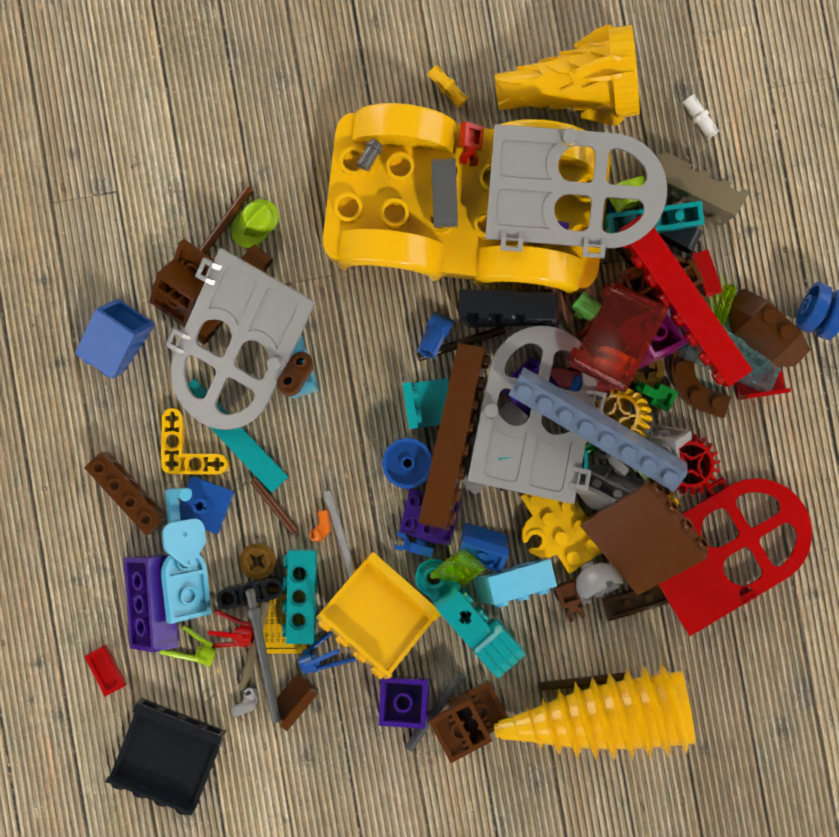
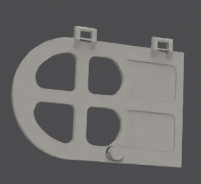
M495 124L485 239L501 240L500 250L522 252L523 242L580 246L583 247L582 257L605 258V248H619L638 241L652 230L660 219L667 198L665 172L656 155L639 140L618 133L580 131L572 128L553 129ZM581 146L590 147L595 151L594 176L591 182H571L565 180L560 175L558 162L561 155L567 149ZM619 149L635 157L646 171V182L644 185L637 187L609 184L606 181L609 151ZM582 195L588 196L591 199L590 221L587 230L571 231L563 228L558 223L554 207L556 201L561 196ZM606 198L634 199L642 203L643 215L630 228L612 234L606 233L602 229L603 208ZM506 241H516L518 245L517 247L506 246ZM588 247L600 248V253L588 252Z
M219 248L214 262L203 257L195 277L205 283L184 331L173 327L165 346L175 351L171 363V378L174 391L181 405L193 418L204 425L227 430L249 424L264 411L277 386V379L290 360L291 354L316 302L223 248ZM205 264L210 266L206 276L202 274ZM208 320H221L231 330L232 338L223 357L216 355L198 343L197 337L201 327ZM175 334L179 336L176 345L172 343ZM246 341H257L268 352V370L262 379L252 376L236 365V359ZM190 355L199 358L216 370L215 377L205 398L196 397L189 388L186 378V363ZM228 378H233L254 392L252 403L244 410L234 414L223 413L217 406L218 398Z
M550 326L525 328L506 339L492 359L467 481L574 504L577 489L588 491L592 470L581 468L586 440L571 431L560 435L549 433L542 425V414L532 408L529 419L524 424L513 426L505 422L498 413L497 403L499 394L503 389L511 390L517 379L505 374V365L517 349L525 344H536L542 350L538 376L549 382L554 354L557 351L563 350L570 353L576 360L582 375V387L578 392L562 390L601 413L604 410L607 393L596 391L597 376L594 362L588 350L577 338L562 329ZM596 396L601 397L599 408L594 407ZM511 457V458L499 460V458ZM581 473L586 474L584 485H579Z

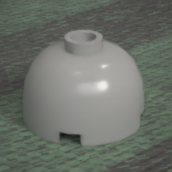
M591 561L581 567L583 571L577 576L576 591L582 603L587 604L593 602L590 597L595 596L599 599L611 593L620 586L619 584H623V580L615 568L609 564H595Z

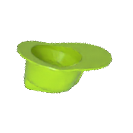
M264 199L253 200L247 204L231 224V235L235 243L243 248H250L254 244L258 246L278 224L279 214L275 205Z

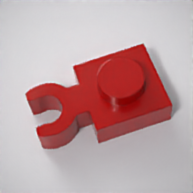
M467 121L460 124L458 147L463 148V152L459 156L460 164H467L469 157L470 167L478 165L479 157L477 151H482L485 127Z

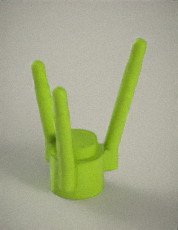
M183 625L182 629L201 642L203 647L198 646L195 655L170 649L159 651L161 655L193 661L210 667L217 650L212 648L213 642L204 639L195 631Z

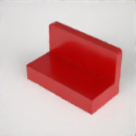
M709 249L698 253L693 252L685 257V259L695 261L704 280L703 283L695 286L703 298L723 292Z
M782 371L745 376L735 383L738 400L791 392V388L784 387Z

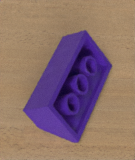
M169 555L124 558L130 649L159 652L160 650L178 647L179 631L177 623H166L161 579L162 566Z

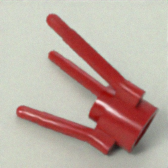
M217 609L214 610L215 614L240 626L235 627L233 633L209 630L207 632L208 635L233 638V641H236L213 643L212 648H247L248 645L252 646L255 637L251 622L242 621Z

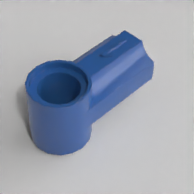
M433 311L417 351L426 358L435 359L444 338H447L455 320Z

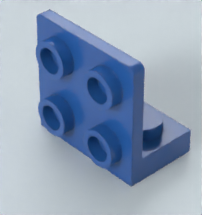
M464 523L456 559L501 573L509 555V548H506L508 536L470 523Z

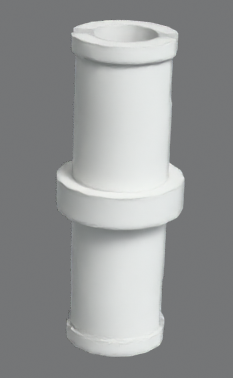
M693 94L683 101L682 104L692 116V122L694 124L697 123L708 140L720 130L709 117V111L704 110L695 97L696 95Z

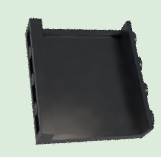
M141 698L134 707L133 712L135 714L112 772L105 782L110 783L115 789L130 791L135 797L153 800L158 806L173 808L178 814L192 816L203 793L226 730Z

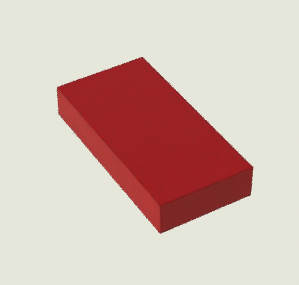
M106 644L84 656L104 697L127 685Z

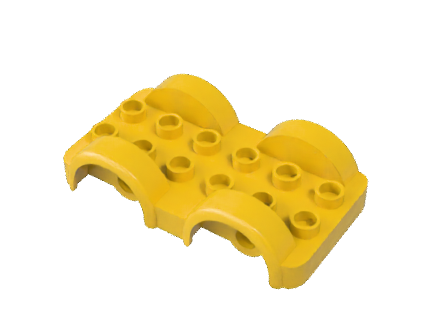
M379 103L362 107L356 113L346 114L340 119L335 132L323 232L325 252L328 258L337 264L340 269L346 271L351 266H383L418 272L429 276L432 281L440 280L442 277L473 280V283L477 286H483L491 282L530 283L566 291L569 297L584 291L596 279L600 258L582 257L583 247L523 242L522 252L500 250L501 240L485 239L494 128H484L482 151H477L479 163L477 166L470 167L469 157L467 164L459 163V156L463 152V148L458 147L460 125L451 117L439 111L411 104ZM539 119L514 120L500 124L553 129L572 128L574 130L586 131L567 123ZM370 139H374L383 145V152L377 156L368 172L358 167L356 163L366 148L365 143L369 142ZM581 146L567 149L561 155L558 162L560 175L565 180L571 182H591L594 176L595 151L590 147ZM608 153L606 181L608 183L611 165L610 153ZM455 158L458 227L434 228L431 160ZM582 195L561 196L556 201L554 207L556 219L569 223L568 230L585 231L588 229L591 199L588 196ZM606 198L605 201H604L603 219H602V229H603V227H604V218H605V209H606V201H607V198ZM506 241V246L517 247L518 245L516 241ZM588 247V252L600 253V248Z

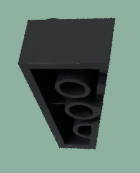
M550 289L539 291L459 290V318L468 328L559 325V297L556 292Z

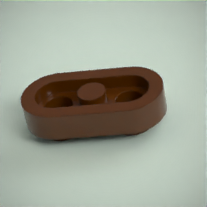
M295 353L278 377L277 387L283 395L291 397L298 394L313 371L314 362L308 353ZM304 360L302 365H297L298 361ZM287 380H292L291 384L285 385V382Z

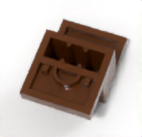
M185 239L178 243L174 259L157 273L149 303L183 327L186 326L205 283L195 277L203 257L214 262L213 258ZM205 264L202 271L203 275L206 276L210 266Z
M487 680L449 700L448 709L428 720L450 763H453L492 742L490 733L495 731L494 723L509 717L490 681Z

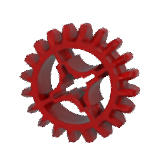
M692 434V439L682 446L689 445L699 450L690 456L679 448L680 459L692 461V464H690L692 468H687V471L697 480L692 483L681 482L675 492L679 489L682 495H685L687 491L689 495H694L696 489L698 493H703V486L706 488L711 487L708 480H717L712 474L713 472H720V469L714 468V465L719 464L721 461L713 458L718 452H710L713 444L708 443L705 445L706 438L701 437L698 440L697 434ZM704 459L705 468L702 472L700 469V462Z

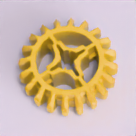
M619 387L618 392L610 389V396L606 394L603 414L615 421L619 419L618 423L627 428L633 425L630 430L646 438V434L643 433L644 429H651L646 424V422L652 421V417L647 415L651 412V408L646 406L648 401L645 398L642 399L640 393L636 392L634 394V391L629 388L626 391L624 388ZM596 400V403L598 404L597 408H599L600 400ZM627 402L634 405L636 414L628 411L629 408L626 407Z

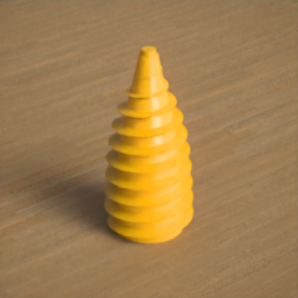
M660 663L658 674L650 675L646 667L643 666L641 676L638 678H633L626 669L623 680L618 682L614 680L609 672L606 684L600 686L591 677L588 689L581 690L575 682L573 693L564 696L558 688L557 699L547 703L542 697V704L530 710L527 708L525 712L494 723L496 738L500 737L501 740L538 743L540 748L544 744L555 746L559 755L563 746L573 749L577 758H579L582 748L590 749L595 760H597L600 749L608 750L615 761L618 749L626 750L633 760L636 749H644L651 759L653 749L662 747L669 758L672 746H681L687 755L689 745L695 744L692 712L682 671L668 673L662 663Z

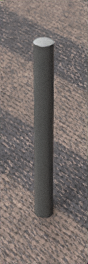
M457 672L429 711L428 719L442 711L464 680L465 676L462 673ZM429 720L425 729H416L406 743V749L411 752L414 750L431 726Z

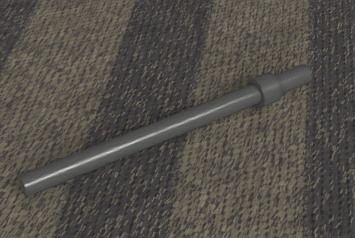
M247 589L245 591L248 603L246 610L248 619H251L271 721L272 723H278L281 719L260 619L262 616L261 607L257 604L255 589Z

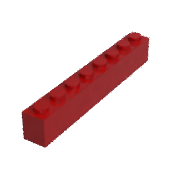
M643 214L638 216L636 219L628 223L626 226H624L617 232L624 231L633 226L634 224H636ZM655 227L638 241L622 247L623 249L627 248L632 254L630 257L636 268L643 270L646 275L644 276L646 283L649 287H654L659 293V296H657L663 307L670 309L673 314L671 315L673 322L678 327L681 326L686 332L684 335L686 341L692 347L695 346L700 353L698 358L705 366L708 365L713 371L711 376L719 386L722 384L723 387H730L753 371Z

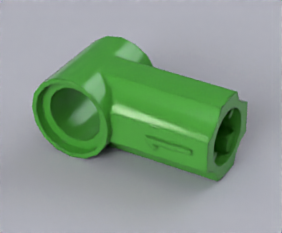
M583 291L571 307L573 317L578 321L585 319L590 322L602 305Z

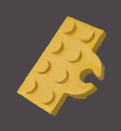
M524 493L519 496L531 514L524 521L521 528L522 543L528 542L532 535L536 534L540 537L539 546L535 548L530 547L527 550L529 553L540 558H550L556 555L568 574L602 553L580 526L585 513L576 499L574 504Z

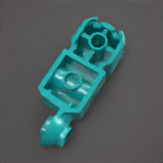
M429 559L421 563L415 574L418 589L431 598L438 612L496 678L504 675L505 672L526 655L522 646L495 616L489 620L488 614L480 605L475 607L473 597L465 588L460 589L461 585L453 577L449 565L438 559ZM430 572H438L441 576L440 580L436 583L430 582L427 579ZM462 611H465V613H467L468 611V615L465 617L464 614L461 616L460 613Z

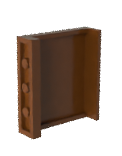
M647 477L644 485L597 513L590 511L585 514L580 524L581 528L637 595L706 559L709 549L706 539L703 536H699L692 522L679 511L676 502L668 498L664 493L662 485Z

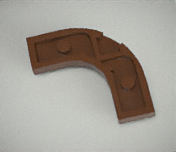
M687 343L671 354L670 379L676 391H678V396L687 405L698 411L719 418H725L731 396L710 390L698 381L694 371L698 350L695 346L692 347Z

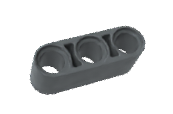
M432 159L434 228L458 227L456 159Z

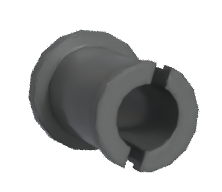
M370 139L369 142L365 143L366 148L356 163L358 167L368 172L377 156L383 152V145L374 139Z

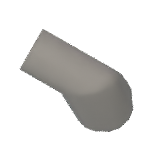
M249 687L245 689L243 701L231 706V712L234 717L255 709L259 698L258 691L255 688Z

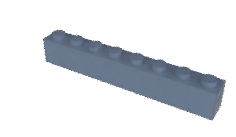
M525 367L510 390L509 396L675 492L688 474L687 462Z

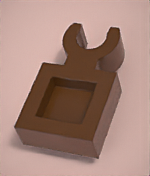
M576 578L557 584L555 587L561 608H567L566 615L568 620L573 622L572 614L574 612H579L581 618H585L582 607L578 605L582 601L576 591Z

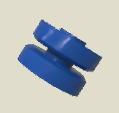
M816 282L808 290L799 307L795 326L807 333L814 331L817 337L825 340H831L839 332V289L832 292L831 286L822 282Z
M403 438L396 440L388 446L383 455L382 467L384 474L389 482L397 487L405 489L418 487L428 479L432 455L426 445L417 439ZM410 459L412 461L411 467H405L403 461Z

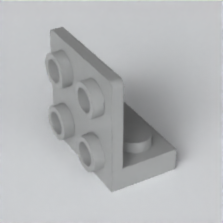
M650 424L651 429H644L643 431L646 434L647 440L680 458L679 448L692 439L691 430L658 424Z

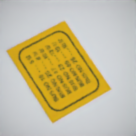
M268 588L272 593L279 592V588ZM296 590L294 592L296 600H305L306 596L303 591ZM284 591L277 599L269 601L270 607L263 629L267 654L303 653L302 651L307 649V644H286V637H282L283 623H286V614H283V600H287V591ZM300 613L294 614V621L298 624L305 623V617Z

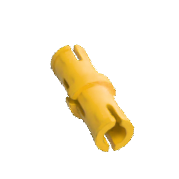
M438 65L428 72L427 76L441 89L440 92L449 97L457 108H460L469 99L455 84L456 81L453 78L450 79Z

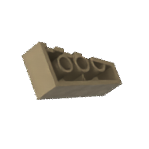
M665 151L658 157L665 172L668 196L676 202L702 201L703 214L713 224L724 225L735 217L750 192L744 188L740 192L731 188L732 183L725 179L722 181L714 180L711 178L710 172L706 170L691 169V163Z

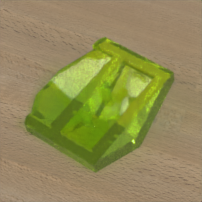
M463 549L430 573L431 579L437 578L459 582L460 585L465 586L483 572L485 566Z

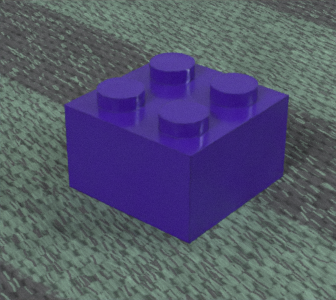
M394 675L389 679L382 678L378 726L425 729L428 725L430 678Z

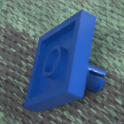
M191 475L186 488L191 489L192 497L188 501L181 500L179 505L181 521L199 519L204 524L205 530L219 534L235 491Z

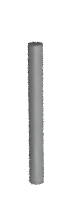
M332 490L323 492L350 578L356 571V567Z

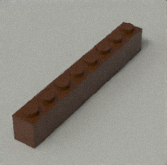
M458 343L418 523L422 526L450 531V527L455 524V503H459L461 498L460 480H464L466 475L465 457H469L471 452L469 439L470 435L475 433L476 421H474L475 413L479 412L481 400L478 399L479 393L485 387L484 370L488 369L490 364V355H488L485 347Z

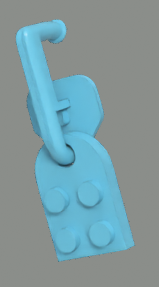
M169 488L165 491L168 524L163 528L162 539L163 548L169 556L163 563L161 579L166 623L169 624L212 614L206 563L199 554L206 544L204 524L199 519L182 521L180 519L178 498L182 501H188L192 497V491L189 488Z

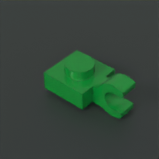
M638 381L635 390L649 396L647 400L649 404L669 412L678 394V391L659 382H656L654 387Z

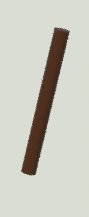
M246 186L199 250L206 255L253 193L251 188Z

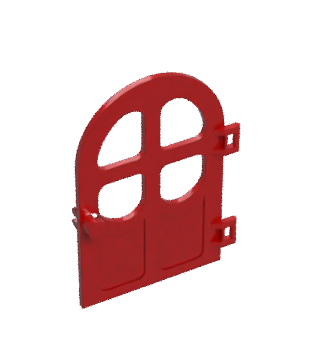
M724 477L713 482L710 488H706L710 495L709 498L682 513L685 518L692 522L699 536H702L703 520L717 509H724L738 531L735 539L721 547L708 545L707 557L702 562L658 584L689 637L740 606L750 603L752 599H757L762 593L792 576L802 566L811 547L812 525L804 504L789 488L778 482L760 478L745 479L728 485ZM721 484L723 489L714 493L712 488ZM757 492L774 497L779 504V511L755 527L748 525L736 505L737 498L747 493ZM788 523L795 530V544L786 561L780 566H774L762 548L760 538L782 524ZM746 547L750 550L762 572L760 577L750 584L737 585L726 577L723 568L724 562L730 555Z

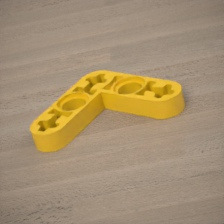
M175 408L164 411L162 414L161 466L166 473L222 474L227 471L229 460L223 454H184V414ZM172 412H174L175 416L179 417V420L174 422V428H179V432H167V428H172V421H168V416H172ZM170 435H176L179 438V444L174 448L167 444V439ZM167 450H179V455L174 454V461L178 462V466H175L174 470H172L171 466L167 465L168 461L172 460V454H167ZM194 457L199 458L201 461V467L196 471L191 469L189 465L190 460ZM205 457H208L207 462H215L219 458L220 462L224 463V466H221L219 471L216 466H207L208 471H205L207 465Z

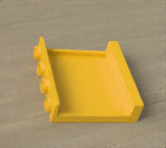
M372 552L315 618L319 620L317 624L324 631H331L337 636L335 640L344 648L348 646L354 651L353 656L362 664L366 662L372 667L370 671L379 679H389L392 676L391 673L431 623L437 620L441 614L430 601Z

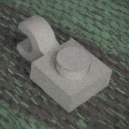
M601 450L596 452L598 458L608 459L616 473L626 476L634 472L632 467L612 455L605 454Z

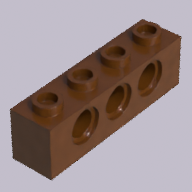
M100 452L84 467L146 536L153 534L168 520L165 512L110 452Z

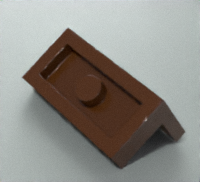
M296 674L277 697L280 719L282 720L280 726L285 731L289 730L319 691L300 674Z

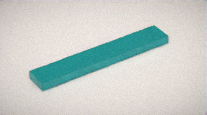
M193 379L188 384L191 392L198 398H205L208 391L196 379ZM217 402V406H218L219 410L222 411L223 413L229 414V413ZM209 427L271 493L289 477L242 427L227 430Z

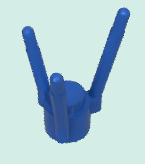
M329 631L309 648L302 651L303 655L298 657V664L304 674L311 671L314 674L323 669L357 661V659L350 657L320 665L321 661L340 653V649H335L321 656L316 651L312 653L313 650L332 635V632Z

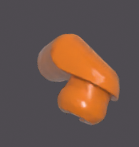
M328 509L317 511L319 524L309 533V538L313 542L323 541L331 531Z

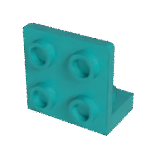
M448 379L402 383L409 430L440 425L449 386Z

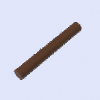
M257 477L251 480L252 486L290 534L296 533L299 529Z

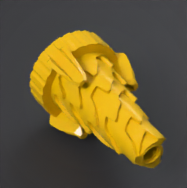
M611 25L602 26L575 42V49L559 52V56L544 58L534 64L516 66L517 70L495 74L499 110H511L530 106L537 109L549 108L550 110L573 108L574 111L581 110V119L606 125H619L625 117L640 115L636 53L632 25L619 27Z

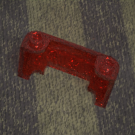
M612 281L610 285L606 283L600 294L603 297L602 305L582 344L578 348H572L567 360L570 361L568 364L570 367L624 393L665 319L669 307Z

